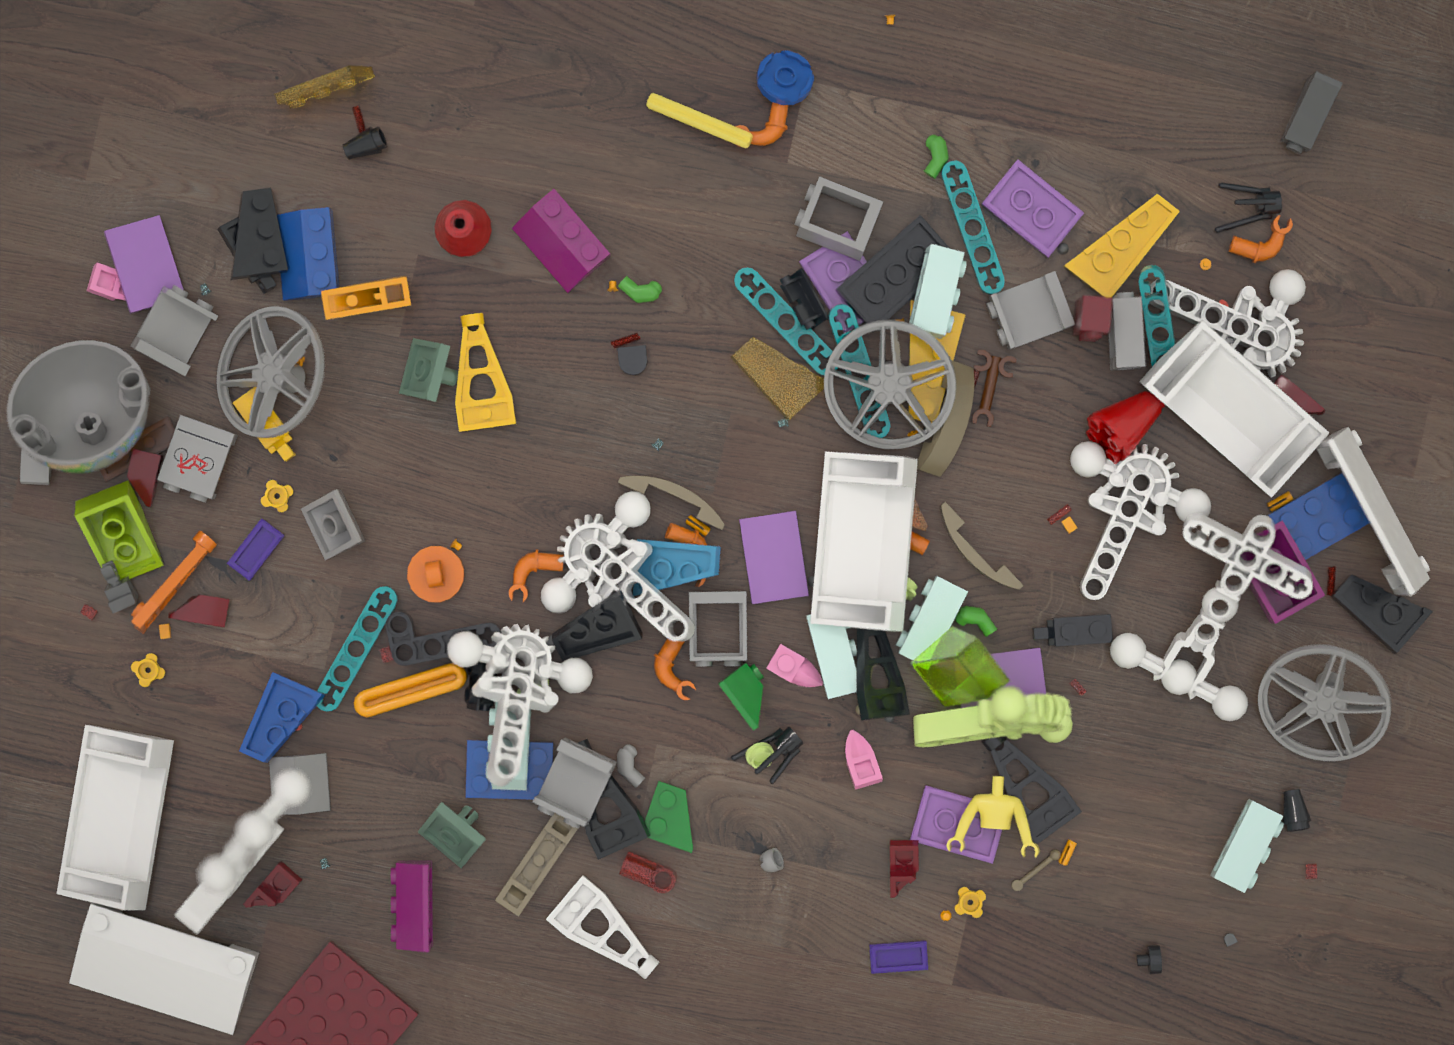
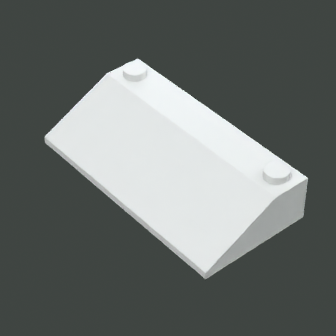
M1202 320L1165 353L1140 380L1148 390L1271 498L1329 434L1326 429Z
M1349 427L1343 428L1326 437L1316 449L1327 469L1341 467L1392 564L1381 570L1395 595H1412L1430 579L1427 574L1430 568L1424 557H1418L1365 459L1359 447L1362 445V442L1355 430L1350 431Z
M825 452L810 623L903 631L918 459Z
M85 725L57 894L122 910L146 909L174 740Z
M97 903L90 904L82 929L70 984L231 1035L234 1034L259 952L234 944L227 947L123 914L122 909Z

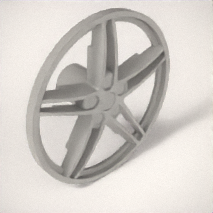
M279 306L266 307L244 318L228 337L218 363L217 392L225 416L241 432L259 438L277 437L295 428L312 409L323 381L324 354L319 335L311 322L294 310ZM275 316L288 317L296 321L303 328L278 350L273 333L269 331L266 318ZM251 328L258 364L229 371L230 361L237 344ZM312 342L316 367L312 389L308 391L304 385V369L296 365V363L306 353L305 349ZM252 372V378L228 380V376ZM228 387H257L248 424L235 411ZM298 391L305 398H307L306 402L299 399V397L293 393ZM279 392L302 406L299 412L288 422L275 428L264 429L267 417L271 416Z
M879 320L854 329L838 343L826 366L824 392L834 419L853 438L876 448L901 449L925 441L941 428L954 404L956 376L948 353L930 333L911 323L898 320ZM885 329H891L893 361L885 362ZM880 330L878 367L853 361L850 363L838 360L847 346L855 339L866 333ZM897 330L909 332L924 340L934 349L940 359L905 367L901 363ZM940 366H944L945 370L924 376L914 381L911 376L912 374L927 371ZM835 367L870 376L867 381L850 374H845L836 371ZM834 375L871 389L853 423L846 418L837 403L833 386ZM946 375V400L940 414L931 423L924 413L925 410L911 392V388ZM875 400L881 404L862 430L858 429L857 425L872 402ZM907 400L913 411L916 413L918 418L926 427L924 430L916 423L911 414L905 409V407L902 405L903 402ZM892 403L919 433L900 439H885L872 436L866 432L887 406Z
M1309 645L1283 654L1269 666L1260 684L1258 707L1268 731L1287 749L1314 760L1341 761L1357 757L1370 750L1379 742L1390 721L1391 696L1380 673L1364 658L1335 646ZM1304 655H1330L1323 673L1317 676L1315 682L1296 671L1291 672L1282 667L1289 661ZM1336 656L1342 657L1338 674L1331 672ZM1347 660L1361 667L1373 679L1381 696L1368 695V693L1343 691V678ZM1271 680L1303 701L1287 712L1286 716L1278 722H1275L1268 705V688ZM1348 703H1351V704H1362V705H1348ZM1382 712L1380 722L1374 732L1364 741L1353 746L1343 713ZM1303 713H1306L1308 715L1305 718L1294 723V725H1292L1291 727L1282 730L1283 727L1297 719ZM1320 718L1337 750L1312 748L1295 741L1288 734ZM1336 721L1341 738L1346 747L1345 749L1342 748L1331 722Z

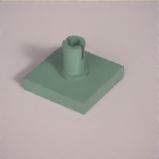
M413 338L399 394L436 402L441 383L454 386L458 380V371L445 367L450 346Z
M441 802L419 829L418 833L462 868L486 838L471 827L474 821L478 819V814L475 810L468 819H465L472 809L470 806H464L457 815Z

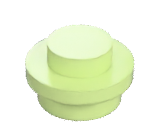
M756 743L746 751L745 757L747 762L756 769L774 750L768 743Z

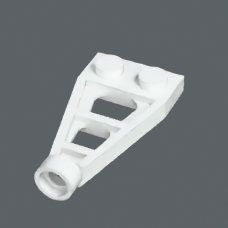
M584 875L546 919L567 938L636 971L644 979L649 976L659 963L656 958L647 952L607 895ZM595 908L600 909L609 921V928L602 936H593L585 932L581 927L582 920ZM614 931H620L630 942V949L625 954H619L606 944L607 939ZM646 958L645 962L639 967L638 960Z

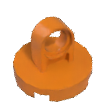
M430 546L420 550L412 557L408 566L407 579L411 590L419 598L428 602H443L451 599L460 590L464 582V567L461 559L453 551L443 546Z

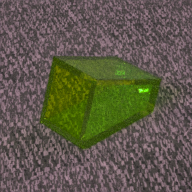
M954 626L910 663L944 707L988 700L998 689H1001L1010 681L976 636Z

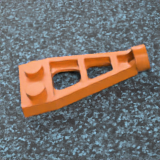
M199 530L192 540L196 544L190 554L146 604L141 602L131 615L134 619L131 622L142 634L145 633L204 557L217 546L202 531Z

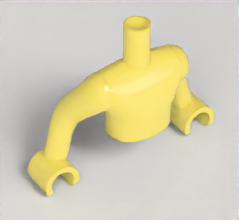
M993 776L991 794H977L969 802L961 816L955 836L947 842V849L949 851L952 849L951 843L953 840L960 842V852L965 849V835L976 813L979 812L980 827L989 829L1010 830L1012 817L1015 815L1023 843L1021 849L1022 856L1025 857L1027 846L1034 847L1035 858L1039 855L1040 849L1035 842H1032L1028 820L1021 800L1018 797L1003 794V776Z

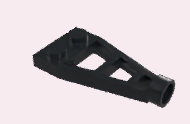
M857 628L856 694L861 721L910 715L905 685L885 630ZM874 636L881 653L879 658H870L869 637ZM879 664L883 667L888 679L887 688L874 689L872 687L871 668L873 665Z
M1006 736L984 739L982 741L986 749L990 751L999 775L1004 777V788L1007 795L1018 797L1024 806L1032 842L1040 843L1082 812L1067 790L1011 744ZM1004 743V746L1001 750H995L996 747ZM1013 759H1018L1029 771V775L1018 783H1014L1006 770V765ZM1030 782L1039 783L1049 792V799L1034 810L1026 807L1022 797L1023 787Z
M588 738L578 743L592 750ZM612 775L601 798L608 797L616 803L621 810L620 818L608 824H601L598 821L595 809L589 824L585 826L586 835L598 860L651 836L639 809Z

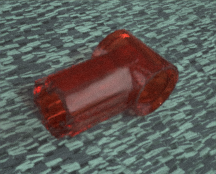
M630 851L619 875L653 888L658 893L669 892L677 883V874L674 869ZM659 872H666L670 875L671 884L668 887H661L656 882V875Z

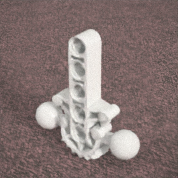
M1290 269L1281 270L1272 277L1269 288L1273 300L1271 305L1267 307L1260 302L1261 299L1256 295V291L1252 286H1246L1241 289L1233 307L1230 308L1166 280L1172 315L1195 325L1202 320L1234 349L1238 344L1247 347L1248 349L1243 352L1242 356L1259 371L1267 369L1268 375L1274 377L1276 376V367L1283 374L1286 372L1284 363L1290 367L1295 364L1290 355L1294 357L1301 355V352L1295 349L1294 346H1302L1304 344L1303 340L1295 339V336L1303 333V329L1294 330L1293 328L1294 325L1299 323L1298 318L1289 321L1284 316L1288 306L1299 302L1305 294V281L1296 271ZM1156 280L1150 284L1151 293H1146V296L1153 293ZM1186 297L1193 302L1192 311L1185 312L1180 308L1179 301L1181 298ZM1160 300L1149 302V304L1161 310L1165 308ZM1254 307L1260 311L1259 320L1251 317L1252 308ZM1207 309H1214L1218 312L1219 321L1213 324L1207 321L1205 316ZM1238 320L1245 325V333L1243 335H1237L1233 332L1231 327L1233 321ZM1260 332H1266L1270 335V346L1265 347L1258 342Z
M1091 441L1078 444L1071 453V466L1080 476L1089 478L1101 474L1108 477V482L1103 487L1100 486L1095 493L1090 494L1087 499L1091 507L1111 515L1081 580L1080 590L1087 599L1098 600L1104 597L1136 527L1154 535L1165 533L1164 505L1168 504L1175 507L1176 514L1183 522L1192 513H1200L1207 517L1210 514L1211 502L1205 492L1196 488L1186 489L1181 492L1171 487V479L1178 478L1179 473H1169V469L1175 467V463L1171 462L1167 465L1163 463L1168 458L1166 453L1157 458L1156 455L1159 450L1157 447H1154L1151 454H1148V446L1143 444L1141 453L1137 452L1136 447L1128 458L1117 464L1106 458L1105 451L1099 444ZM1137 475H1144L1148 479V487L1144 491H1138L1133 485V480ZM1113 486L1123 487L1119 498L1108 496V492ZM1148 499L1156 506V513L1153 515L1144 509ZM1125 501L1135 503L1137 510L1134 516L1126 517L1123 515L1121 507ZM1114 527L1122 528L1125 533V537L1120 543H1114L1110 539L1109 534ZM1102 553H1109L1113 558V564L1108 569H1102L1098 565V557ZM1091 579H1097L1101 583V591L1097 595H1090L1086 590V584Z
M630 491L620 496L615 504L616 516L609 525L604 524L602 514H596L594 520L591 515L587 514L584 517V523L578 518L574 520L576 529L571 526L566 527V531L570 535L569 537L560 536V540L566 542L565 547H557V551L564 552V557H560L558 562L566 563L570 570L563 578H553L544 584L541 590V601L547 610L552 613L561 614L571 609L576 601L575 589L581 582H584L588 588V602L591 607H594L621 589L627 602L668 639L681 642L687 641L693 636L695 630L692 620L638 572V569L647 557L651 555L652 546L649 543L639 542L634 539L628 540L623 534L628 527H638L647 521L651 508L645 495ZM595 545H598L601 549V555L597 560H593L590 555V550ZM623 545L626 546L628 550L621 555L614 550ZM615 564H619L622 569V574L618 579H614L611 575V569ZM597 573L600 576V579L597 585L594 586L592 581L594 580ZM636 583H640L643 588V592L638 598L632 595V587ZM656 602H661L664 607L660 617H656L652 611L653 605ZM679 620L683 622L685 627L684 633L681 636L675 635L673 631L674 624Z
M518 623L514 624L511 630L506 626L501 629V633L495 632L491 637L492 641L497 643L494 647L483 645L480 638L470 631L459 632L453 635L447 645L448 657L453 664L459 667H470L478 662L487 663V672H484L481 678L474 684L472 692L477 697H484L498 702L487 777L493 785L500 787L507 785L520 770L529 709L547 713L558 703V696L552 692L547 680L549 678L557 680L561 688L569 693H580L590 686L593 678L591 667L581 658H570L562 663L551 661V653L555 650V646H547L546 642L549 640V636L540 638L538 636L540 634L539 629L532 633L530 632L529 625H525L521 630ZM515 658L521 659L524 662L525 667L519 666L516 663ZM503 672V673H502V677H494V676H493V674H498V673ZM511 685L518 686L521 694L515 693ZM507 711L513 712L516 715L517 721L511 720L507 715ZM503 738L509 739L513 748L507 747L503 743ZM498 765L504 766L508 770V775L502 774L499 771Z

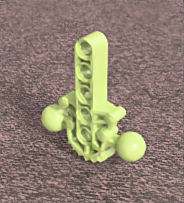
M1003 687L994 693L991 700L978 701V706L914 716V744L916 747H935L1003 736L1016 740L1021 738L1023 733L1040 734L1044 740L1058 743L1065 740L1072 732L1071 707H1069V701L1062 696L1039 693L1024 696L1015 687Z

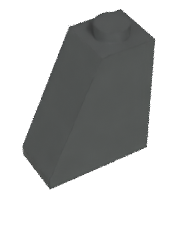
M1317 71L1307 78L1281 138V142L1287 144L1286 149L1301 154L1302 151L1308 152L1311 150L1343 84L1342 82Z

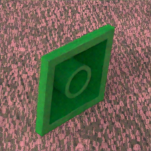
M745 662L721 680L719 686L754 731L758 728L763 692V684L760 680L764 676L755 664L749 667Z

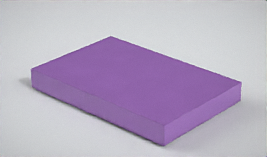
M1018 159L981 204L1047 258L1084 214V212Z
M160 215L104 231L130 314L152 308L163 286L171 290L173 285L183 290Z
M848 231L841 235L853 240ZM821 247L799 261L829 311L838 304L849 306L835 290L867 262L863 255L861 260L858 261L825 247ZM841 309L837 310L838 315L834 319L841 323L843 333L854 329L853 325L847 328L845 319L849 317V313H844ZM854 312L855 317H856V320H857V323H858V326H859L860 324L863 323V321H862V320L857 316V314Z
M796 511L739 519L752 604L809 596Z
M1040 648L955 658L961 708L978 706V701L991 700L994 693L1003 687H1015L1024 696L1038 693L1046 694Z
M925 785L910 840H918V843L949 851L947 849V842L955 836L961 816L972 798ZM977 812L964 838L965 849L960 852V842L953 840L951 843L952 849L949 852L993 864L1002 829L981 828L980 813Z

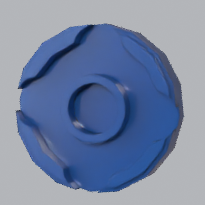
M781 51V53L767 55L761 61L756 76L757 86L762 95L771 102L780 105H794L803 101L810 94L814 82V75L812 74L809 62L800 54L791 51Z

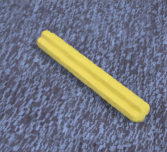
M651 93L647 100L646 106L649 109L733 144L748 148L752 142L753 135L750 132L670 99Z

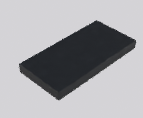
M919 215L835 291L852 308L864 324L888 320L916 295L926 248L931 244L945 248L949 247L926 220Z

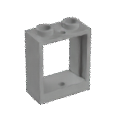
M819 177L816 186L810 184L804 200L809 202L806 211L800 209L794 225L799 226L796 236L860 261L883 201ZM821 193L867 211L856 241L809 223Z
M1134 292L1116 293L1117 295H1113L1110 333H1108L1110 371L1140 369L1145 367L1142 297H1134Z
M746 591L689 592V618L695 627L694 634L689 639L690 661H695L696 666H713V661H724V666H741V660H747ZM739 603L740 653H697L696 604Z

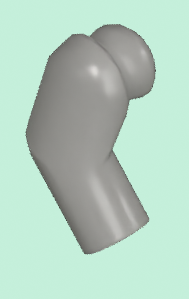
M627 744L619 749L617 753V770L628 782L637 788L645 777L634 768V757L637 755L636 748Z

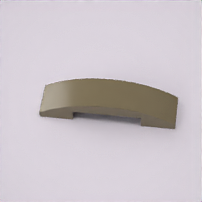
M953 360L951 361L956 376V396L947 420L934 433L931 443H923L917 463V470L938 477L947 469L961 444L968 425L974 396V368ZM944 375L941 387L947 389L946 375Z
M648 476L620 477L618 481L619 484L645 495L648 486L651 485L700 507L701 509L696 519L723 530L725 524L718 514L699 496L680 485Z
M943 502L940 505V512L944 526L952 542L963 557L974 568L991 580L1020 590L1024 585L1005 565H1001L994 571L957 532L965 522L946 502Z
M556 813L550 818L495 899L496 902L518 917L578 830V828L566 824L563 821L565 817Z

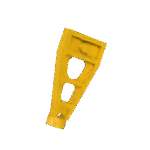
M483 313L461 316L463 332L455 400L459 432L516 424L512 393L485 330ZM479 326L478 330L476 331H470L468 329V327ZM480 345L485 349L488 365L484 368L472 369L469 366V350L473 346ZM477 374H487L490 376L496 389L495 396L483 400L472 399L470 397L472 378Z

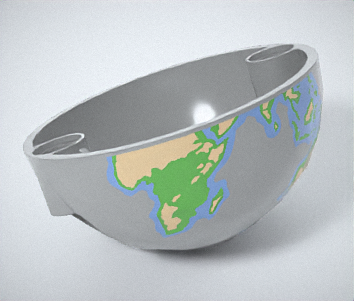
M94 340L68 342L42 353L20 373L8 399V425L20 448L25 450L30 457L40 464L67 473L97 471L117 462L138 441L147 418L150 387L139 365L129 354L120 348Z

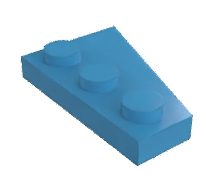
M637 539L639 542L649 543L653 549L651 555L647 557L638 569V572L658 590L719 575L721 546ZM634 584L633 596L641 595L643 592L641 584Z

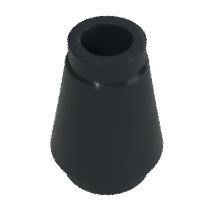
M370 126L343 144L344 153L349 160L382 153L383 149L387 148L386 138L379 126L376 128Z
M1300 789L1284 791L1283 823L1284 826L1286 825L1287 832L1310 829L1309 822L1312 820Z

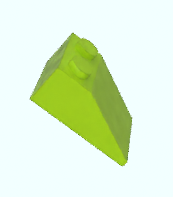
M129 480L75 501V518L101 568L102 564L113 560L121 580L128 576L131 579L164 566L140 502Z

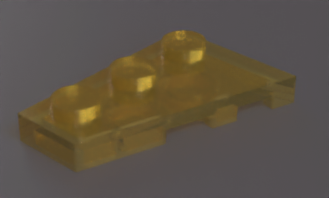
M349 65L275 93L278 105H289L290 109L306 104L305 100L313 97L320 99L329 96L332 91L353 87L357 83L375 78L372 67Z
M752 337L731 356L787 420H790L824 389V377L821 378L812 373L805 366L788 359L782 353L755 337Z

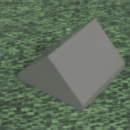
M336 489L301 508L325 560L365 542L341 490Z
M326 753L280 756L270 759L272 796L274 795L273 781L278 774L285 770L296 769L304 773L310 785L307 799L297 806H287L281 815L331 810Z

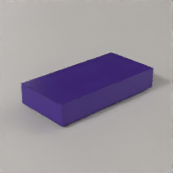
M261 518L227 564L251 581L285 535Z
M926 940L869 944L871 974L928 970Z

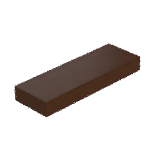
M167 416L143 429L138 441L125 456L108 467L100 469L104 480L109 482L128 471L133 449L157 455L168 450L175 431V426L170 417Z

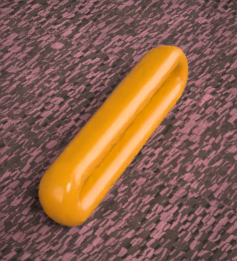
M453 663L438 666L363 690L355 697L354 708L362 717H373L458 690L466 683L467 673L464 667H459Z

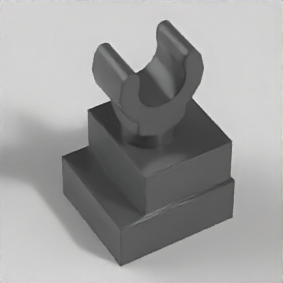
M113 560L102 564L100 570L109 584L104 592L109 600L108 605L112 613L136 604L139 595L129 576L120 580Z

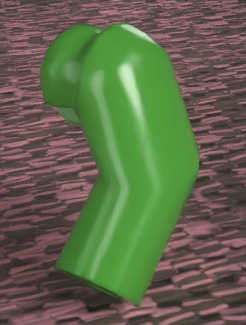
M930 135L926 140V147L931 151L932 160L924 172L933 179H936L947 163L949 155L944 138Z
M628 276L618 285L623 292L637 303L652 302L662 292L661 285L656 281L638 286Z
M965 606L960 608L955 617L956 622L961 626L967 623L977 624L986 637L997 630L982 608Z

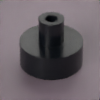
M1147 946V954L1137 955V966H1148L1149 974H1161L1162 957L1160 946Z

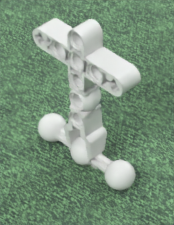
M1192 513L1184 521V538L1191 545L1226 562L1221 573V581L1217 580L1216 586L1204 595L1200 615L1195 618L1186 633L1179 632L1175 635L1164 659L1146 651V645L1138 635L1132 633H1124L1117 636L1111 644L1110 655L1118 666L1127 669L1140 666L1154 673V681L1161 679L1164 688L1170 693L1176 695L1188 693L1190 700L1198 696L1212 703L1214 713L1221 720L1234 721L1240 719L1247 710L1248 698L1245 693L1235 686L1229 685L1218 688L1204 681L1215 662L1213 647L1219 636V628L1223 629L1225 622L1232 619L1237 613L1240 595L1246 590L1253 577L1294 598L1300 599L1307 597L1311 593L1312 575L1307 568L1269 549L1274 541L1275 526L1272 519L1268 516L1258 515L1254 517L1242 535L1203 514ZM1197 525H1201V531L1198 530L1196 531V533L1191 532L1192 528H1195ZM1258 526H1266L1270 532L1265 536H1258L1254 533V529ZM1206 535L1209 536V541H1206ZM1219 537H1225L1230 541V544L1221 548L1215 545L1214 541ZM1249 550L1254 552L1256 556L1250 561H1245L1240 557V554ZM1270 564H1277L1281 567V571L1277 574H1270L1266 571V567ZM1231 575H1237L1242 581L1237 585H1230L1226 579ZM1304 579V584L1300 583L1298 587L1294 586V580ZM1221 599L1226 601L1228 606L1219 610L1213 607L1212 603ZM1203 624H1210L1214 630L1209 634H1205L1198 628ZM1181 647H1191L1193 651L1203 653L1205 658L1197 672L1188 661L1174 660Z
M293 769L285 770L278 774L273 781L274 795L261 810L256 813L246 814L239 820L236 835L225 846L221 856L209 858L202 864L199 871L201 884L175 914L177 919L196 934L202 930L222 904L232 896L247 874L284 831V828L275 822L287 806H297L307 799L310 785L304 773Z

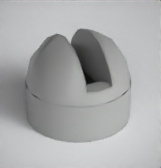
M772 848L762 853L760 861L763 863L760 866L764 871L776 872L783 869V857L777 848Z

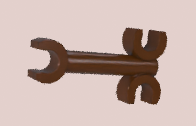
M978 350L977 355L984 356L986 364L984 366L974 365L973 368L978 372H983L987 369L988 371L979 410L974 412L971 420L973 424H976L978 416L984 414L988 418L986 427H991L994 418L990 410L998 374L1000 373L1005 378H1012L1013 373L1006 372L1004 364L1006 362L1016 363L1017 359L1012 356L1002 359L991 356L985 350Z

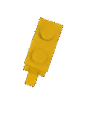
M257 387L252 388L233 402V405L247 424L249 423L252 402ZM272 410L271 416L267 417L264 429H271L284 424L274 410ZM290 432L272 438L257 437L265 449H268L271 454L277 451L284 461L287 462L295 456V453L287 444L292 440L289 435Z

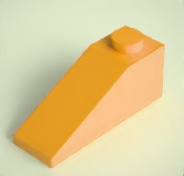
M406 276L321 291L326 320L411 305Z

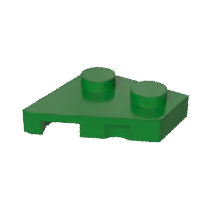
M658 781L644 821L651 835L647 838L692 853L693 843L686 790Z

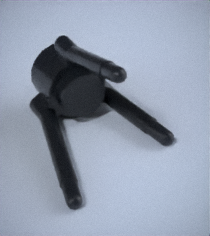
M1219 183L1220 188L1260 194L1256 195L1255 199H1236L1234 204L1255 205L1256 212H1261V214L1216 227L1215 232L1217 233L1259 220L1272 219V214L1281 213L1282 198L1280 191H1271L1270 188Z
M787 727L784 731L779 728L770 736L756 742L770 743L777 739L774 743L777 750L755 769V774L762 772L781 754L787 755L770 779L771 784L776 782L791 760L801 752L798 748L804 744L790 727ZM751 746L732 755L731 759L735 761L745 756L746 751Z

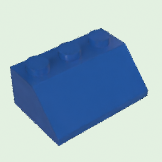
M327 207L278 214L277 219L288 267L286 273H281L283 301L322 297L321 291L339 288L333 210Z

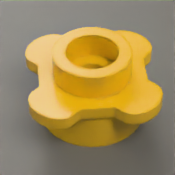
M275 480L268 481L266 483L267 490L265 491V496L261 498V504L264 507L271 506L277 508L279 512H285L288 509V499L293 495V488L290 485H279ZM276 493L280 495L278 499L274 497Z
M153 653L147 654L145 659L140 662L135 661L131 665V670L136 673L139 684L143 687H148L155 679H162L165 676V670L160 668L157 663V656ZM147 667L151 669L150 673L146 672Z
M967 887L960 888L958 890L959 901L955 905L956 913L959 915L966 913L974 918H979L983 913L981 908L982 902L986 899L985 893L982 890L975 892ZM968 900H972L973 904L968 905Z

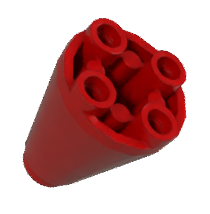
M467 200L454 201L446 205L437 215L435 223V234L440 246L449 254L458 257H472L482 251L489 242L492 232L491 220L486 211L477 203ZM462 218L465 221V226L462 229L455 228L456 219Z
M1150 390L1148 392H1140L1089 415L1087 418L1089 429L1086 431V435L1091 442L1099 444L1104 449L1108 459L1117 464L1130 456L1162 413L1165 404Z

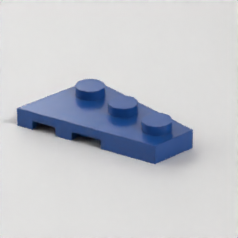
M272 672L239 752L268 763L324 698L325 694Z

